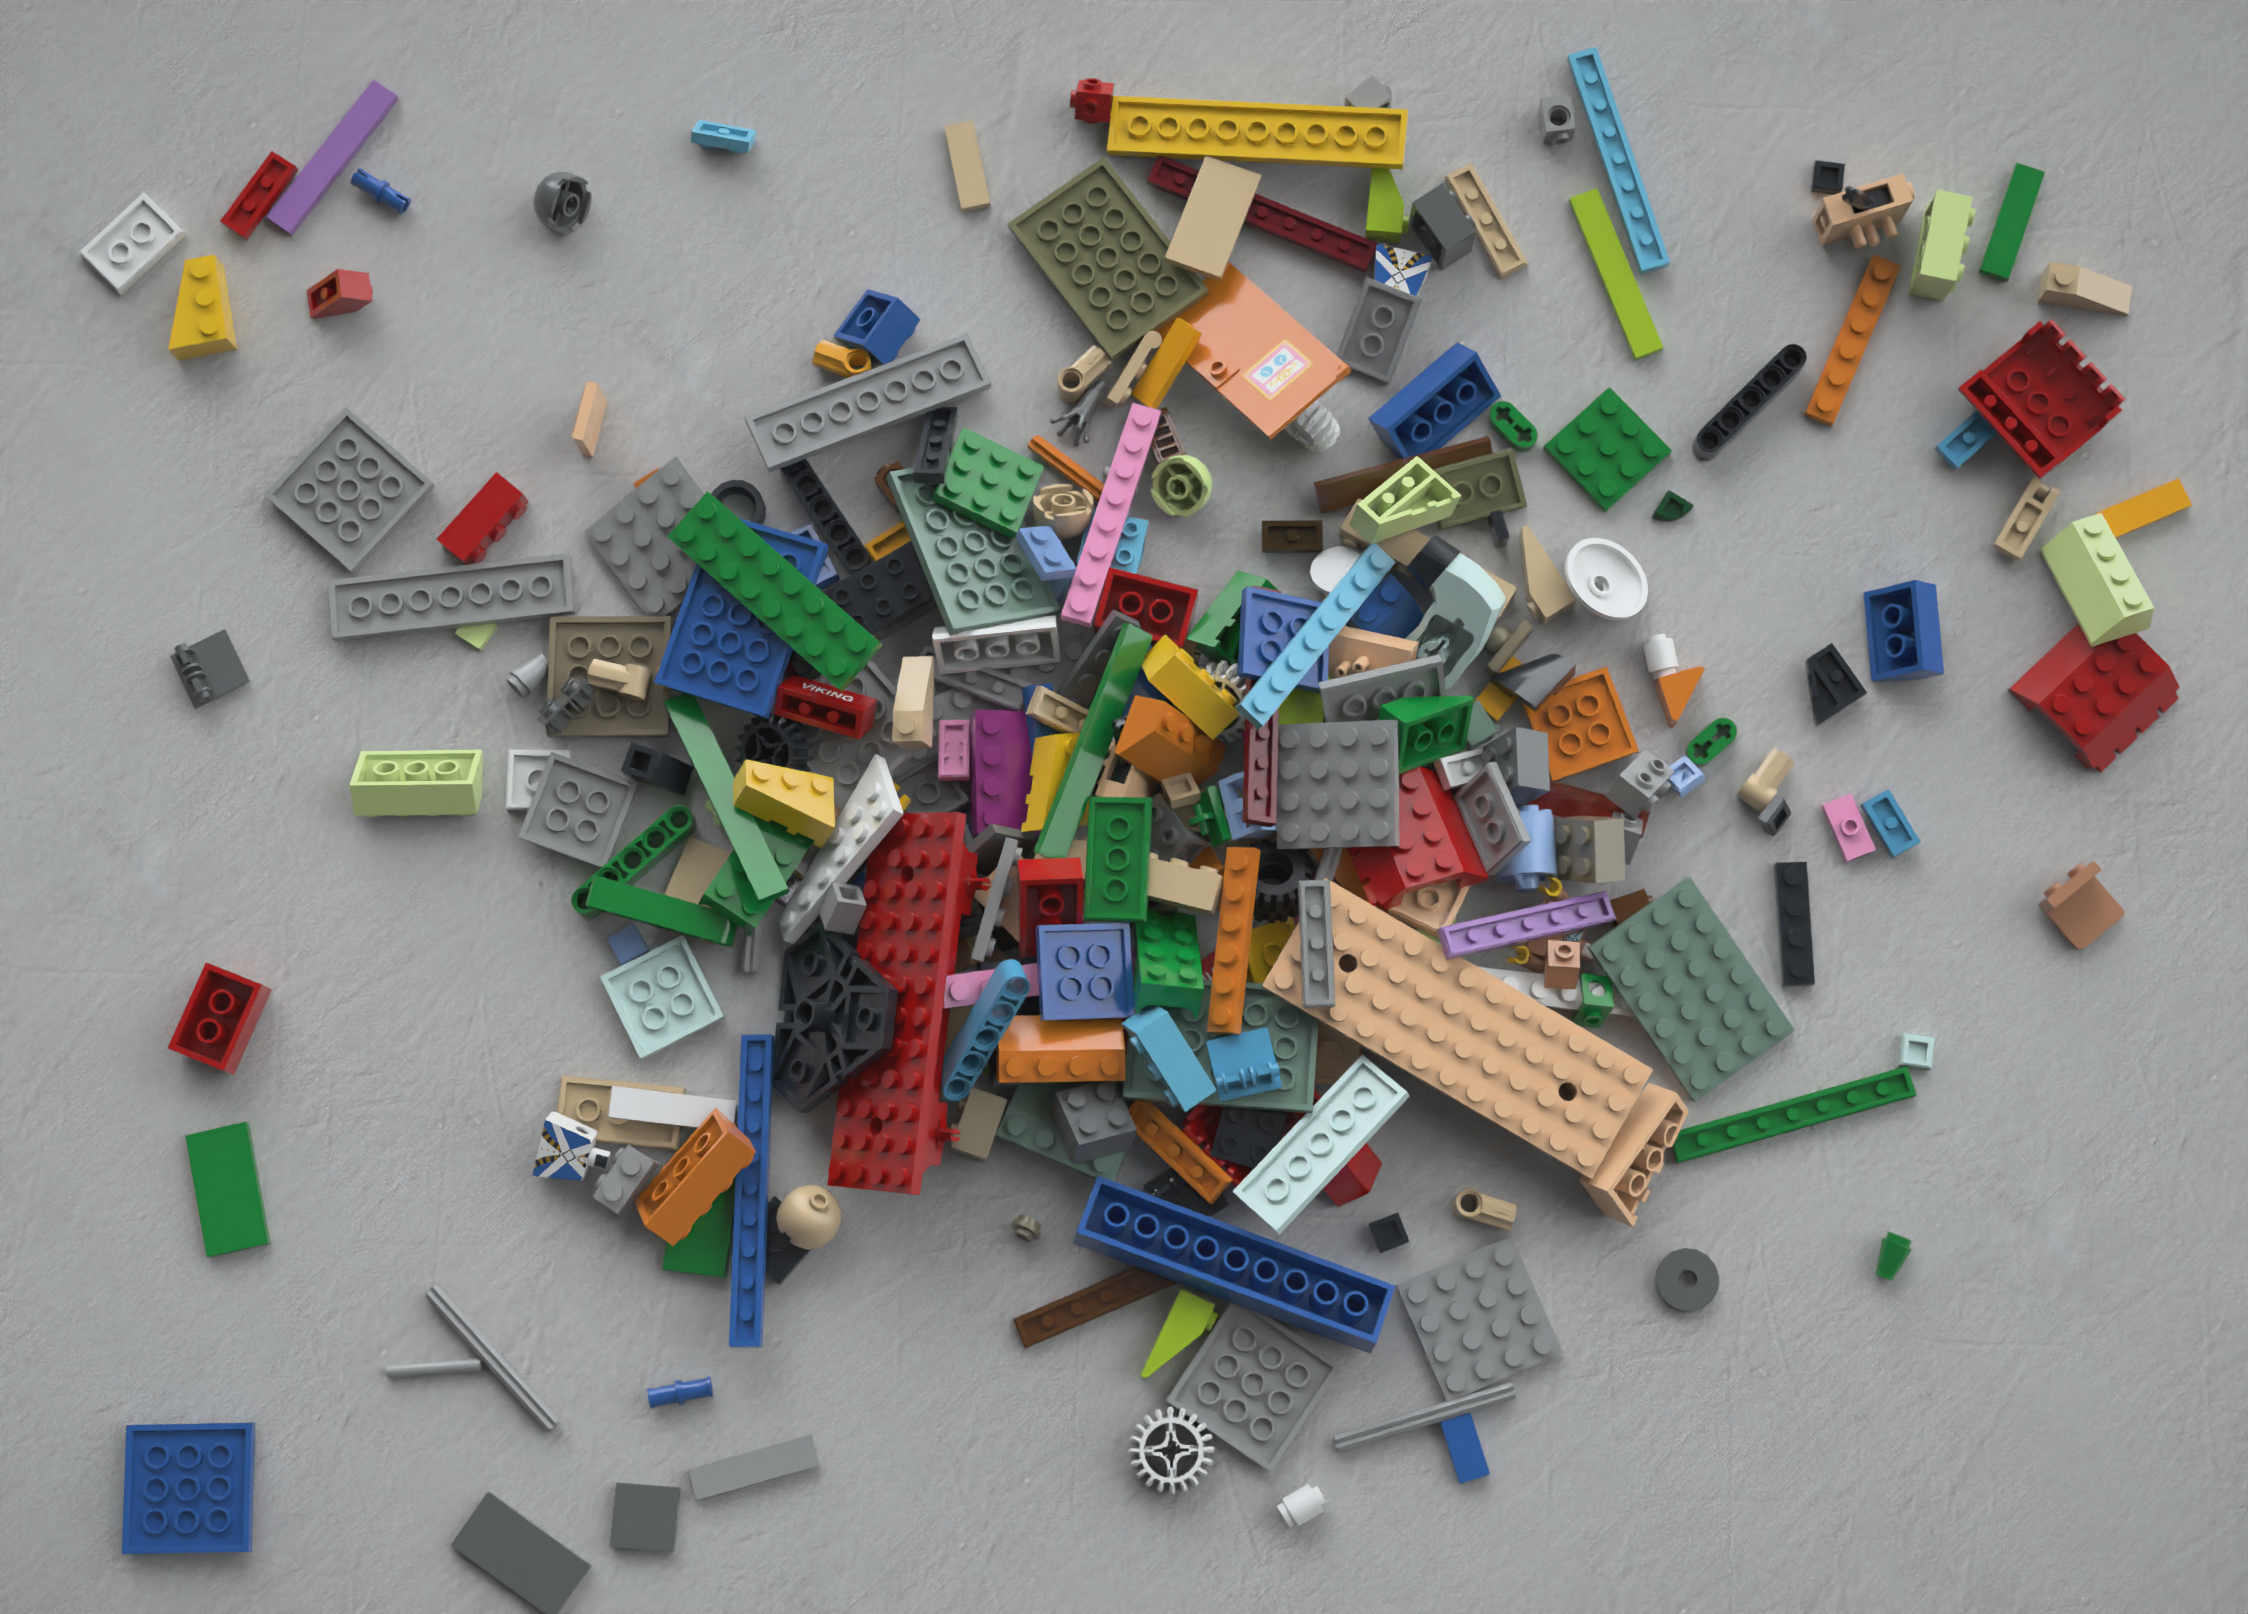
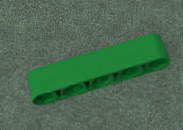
M676 805L671 807L593 876L607 878L615 875L618 877V882L633 886L695 831L697 823L694 815L685 806ZM679 815H687V824L682 828H675L673 824L675 818ZM656 835H663L665 837L664 844L660 848H651V839ZM631 856H641V864L637 868L630 869L627 867L628 859ZM593 876L583 883L573 893L571 898L574 910L585 918H595L602 913L591 908L587 910L581 909V901L584 897L588 896Z
M593 876L585 903L586 907L727 947L733 946L738 929L737 924L710 907L598 876Z

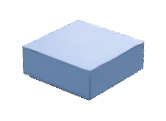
M635 924L607 938L621 966L650 952Z

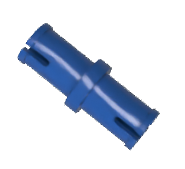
M361 168L353 174L350 184L372 196V200L376 203L382 202L400 215H403L409 208L411 199L391 188L389 182L385 180L380 181Z
M708 1376L707 1378L687 1382L676 1380L675 1384L648 1388L647 1394L649 1405L652 1409L673 1403L684 1405L688 1400L713 1397L711 1378Z

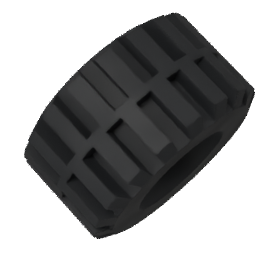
M1269 839L1262 840V844L1257 842L1251 843L1250 847L1260 850L1253 914L1255 921L1261 922L1264 919L1268 920V923L1275 924V920H1280L1281 923L1288 921V916L1295 918L1299 913L1297 882L1311 880L1312 868H1310L1308 858H1304V852L1300 849H1277V839H1275V842H1269ZM1275 878L1284 883L1270 885L1260 881V879Z

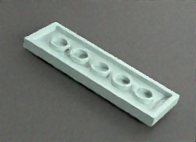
M1362 1054L1313 1106V1112L1306 1113L1232 1192L1280 1235L1410 1097L1409 1094Z

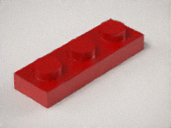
M271 151L220 220L222 225L248 240L298 172L297 167Z

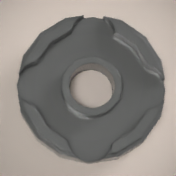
M1683 1248L1672 1251L1662 1259L1656 1269L1655 1284L1659 1296L1668 1305L1679 1311L1691 1312L1704 1308L1714 1299L1719 1287V1274L1716 1265L1708 1255L1697 1249ZM1683 1271H1690L1695 1276V1285L1691 1289H1685L1679 1284V1275Z

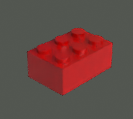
M1109 567L1094 621V632L1097 634L1114 609L1139 621L1140 629L1153 636L1150 642L1152 647L1166 634L1180 649H1183L1198 602V589Z
M206 962L168 1045V1049L234 1075L272 989Z

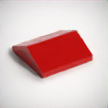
M1365 1143L1323 1190L1337 1207L1370 1193L1382 1162L1368 1144Z

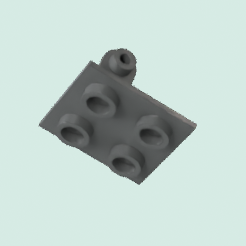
M226 629L189 647L185 643L179 644L174 648L175 654L170 656L195 709L250 682Z
M578 676L576 679L573 677L569 678L559 689L562 694L555 701L549 699L538 710L541 715L537 720L545 725V728L553 735L557 731L561 733L570 721L560 711L563 710L571 719L575 718L564 706L569 703L580 713L581 710L571 699L573 698L584 708L594 699L592 695L596 690L587 684L589 682L587 679Z

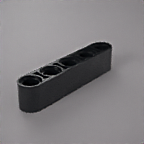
M1797 344L1785 346L1699 431L1692 445L1693 453L1698 459L1709 461L1715 458L1799 375L1807 360L1806 351L1803 347ZM1784 358H1794L1797 361V366H1789L1784 361ZM1763 378H1773L1777 386L1770 387L1766 385ZM1742 399H1753L1756 407H1747ZM1730 418L1734 421L1736 427L1727 428L1723 425L1722 419ZM1705 438L1712 440L1715 448H1705L1701 444V440Z
M807 459L799 461L798 465L794 468H780L784 479L846 572L852 575L870 565L871 560L866 548ZM812 482L815 484L811 492L804 493L800 491L804 483ZM827 506L831 508L828 516L819 517L816 515L820 507ZM837 531H846L848 533L843 541L832 539ZM854 555L864 557L863 562L858 566H852L848 563L849 559Z

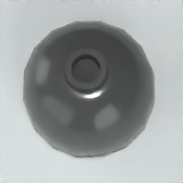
M556 172L546 176L537 186L533 200L534 211L541 223L562 234L575 231L571 228L575 226L577 221L579 224H582L590 210L592 195L591 192L587 191L585 185H589L588 182L568 172Z

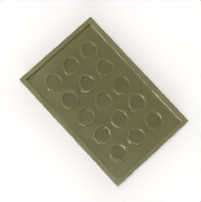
M1104 157L1008 223L1009 230L1112 362L1140 343L1147 332L1157 331L1209 295V290L1196 273L1164 262L1171 243Z

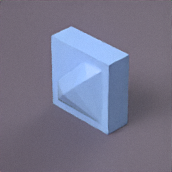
M1686 755L1670 766L1675 772L1668 782L1672 784L1671 788L1681 798L1706 781L1705 775Z

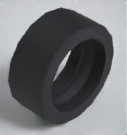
M729 480L721 483L712 491L711 494L720 502L728 495L734 493H742L748 496L754 505V514L750 521L763 525L766 518V507L760 492L754 485L744 480Z

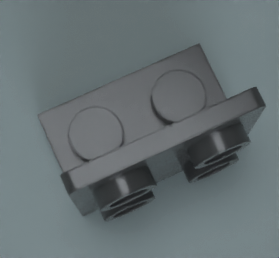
M1157 794L1152 799L1150 852L1159 855L1158 860L1170 862L1171 858H1176L1188 862L1189 866L1211 841L1207 835L1202 836L1201 832L1186 829L1175 811L1171 809L1166 797L1163 794Z

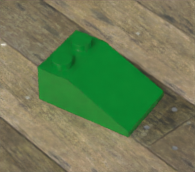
M1472 696L1402 697L1380 705L1378 720H1398L1399 774L1465 750L1474 703Z

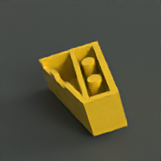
M215 254L187 259L184 262L168 350L178 361L237 350L225 268Z
M1166 634L1146 653L1142 667L1148 681L1212 740L1239 715L1238 710L1235 709L1236 698L1225 688L1221 691L1214 684L1216 680L1204 668L1200 670L1194 664L1193 658L1184 649H1180Z
M1080 732L1035 738L1030 776H1033L1031 793L1026 796L1025 804L1029 806L1026 822L1022 823L1021 832L1043 829ZM1089 800L1079 826L1088 825Z
M751 760L744 761L733 779V806L768 823L770 820L788 827L787 832L796 835L798 832L814 840L813 844L822 848L835 829L833 777Z

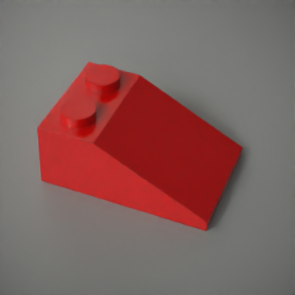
M1080 857L1017 860L1020 958L1037 956L1036 926L1083 924L1084 878Z

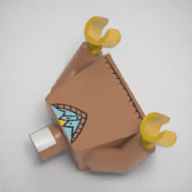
M1546 876L1550 881L1549 889L1543 886L1538 887L1539 892L1550 896V898L1545 897L1541 905L1572 898L1562 888L1560 880L1551 876ZM1586 929L1525 942L1522 945H1512L1510 948L1516 950L1517 957H1508L1507 962L1520 964L1536 973H1544L1548 940L1580 942V958L1590 963L1593 956L1587 947L1592 943L1582 939Z

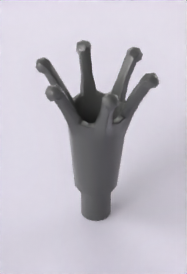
M1098 379L1092 389H1088L1071 409L1055 419H1050V423L1054 424L1069 418L1066 425L1057 432L1059 437L1075 424L1077 425V433L1073 443L1074 446H1079L1083 429V442H1089L1088 432L1092 416L1102 400L1101 395L1108 386L1105 381Z

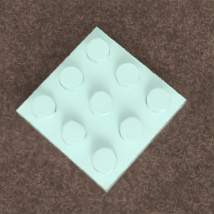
M684 935L600 977L641 1060L725 1018Z

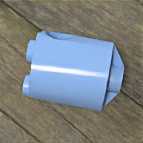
M1525 805L1520 807L1519 814L1531 842L1495 875L1497 882L1515 884V891L1522 893L1539 891L1540 883L1549 880L1546 876L1554 878L1558 876L1552 810H1539L1538 805Z

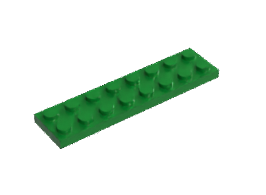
M708 491L667 536L840 691H843L883 646Z

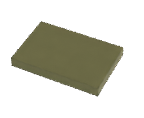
M1513 448L1432 469L1461 495L1452 516L1437 521L1439 530L1488 518L1490 512L1501 510L1503 513L1527 507Z

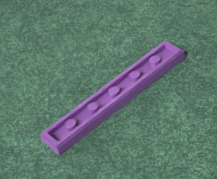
M373 79L267 214L266 218L292 236L399 100L398 96Z
M1602 891L1440 927L1437 933L1446 960L1609 924L1614 922L1616 917L1607 892Z

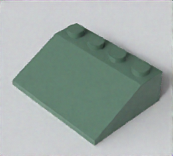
M1087 1081L1078 1084L1074 1082H1035L1018 1085L996 1133L997 1137L1095 1180L1097 1176L1115 1182L1128 1151L1072 1164L1052 1119L1050 1110L1056 1092L1099 1081ZM1118 1087L1123 1098V1089ZM1124 1100L1127 1109L1135 1100Z

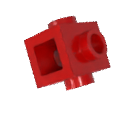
M1096 78L1079 80L1077 89L1071 90L1070 108H1075L1074 119L1082 120V122L1087 124L1098 122L1110 123L1114 83L1101 82V80Z

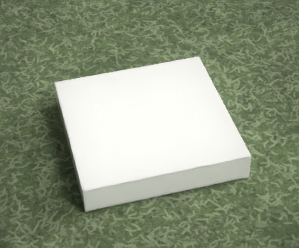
M509 749L506 810L528 811L550 753L554 752L571 759L570 750Z

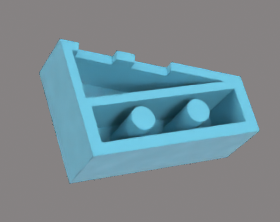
M1148 1005L1140 1010V1013L1134 1014L1121 1023L1131 1037L1130 1042L1137 1053L1143 1055L1148 1062L1146 1067L1156 1081L1160 1080L1166 1090L1163 1091V1094L1172 1107L1177 1105L1186 1112L1217 1091L1167 1011L1157 1005Z

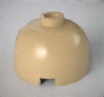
M1055 484L1040 489V495L1037 497L1034 495L1033 511L1037 526L1050 525L1060 541H1066L1082 534L1090 524L1093 516V496L1083 488L1082 493L1073 491V485Z
M803 1185L792 1190L782 1201L778 1208L776 1219L779 1230L782 1234L785 1231L791 1238L790 1242L804 1249H819L824 1247L836 1235L842 1214L838 1200L826 1188L818 1185Z

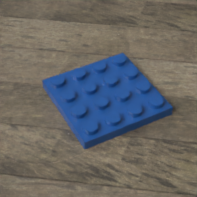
M255 1423L126 1425L122 1554L252 1552Z

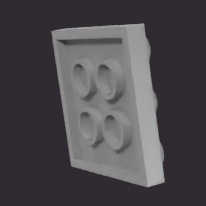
M551 752L518 838L602 868L611 858L638 788V783Z

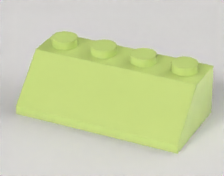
M2102 513L2072 522L2041 548L2040 553L2091 647L2150 628L2154 606Z
M482 750L361 751L349 785L355 816L367 817L397 815L399 817L409 815L467 816L477 814L482 798L483 752Z

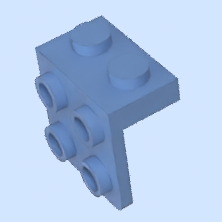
M1050 525L1020 528L1015 538L1040 580L1050 581L1060 605L1076 571L1074 562L1068 556L1060 539L1056 536Z

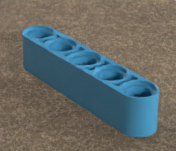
M1009 959L1001 962L996 967L946 1052L940 1087L943 1095L948 1100L958 1101L969 1094L1029 993L1030 983L1020 962Z

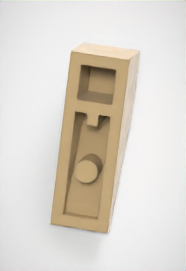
M2049 262L2041 273L2037 302L2127 316L2129 314L2132 286L2081 266Z
M1526 524L1521 528L1519 534L1526 600L1528 602L1526 607L1534 620L1539 619L1542 625L1574 607L1577 599Z
M933 656L903 657L893 708L892 742L902 749L932 748Z

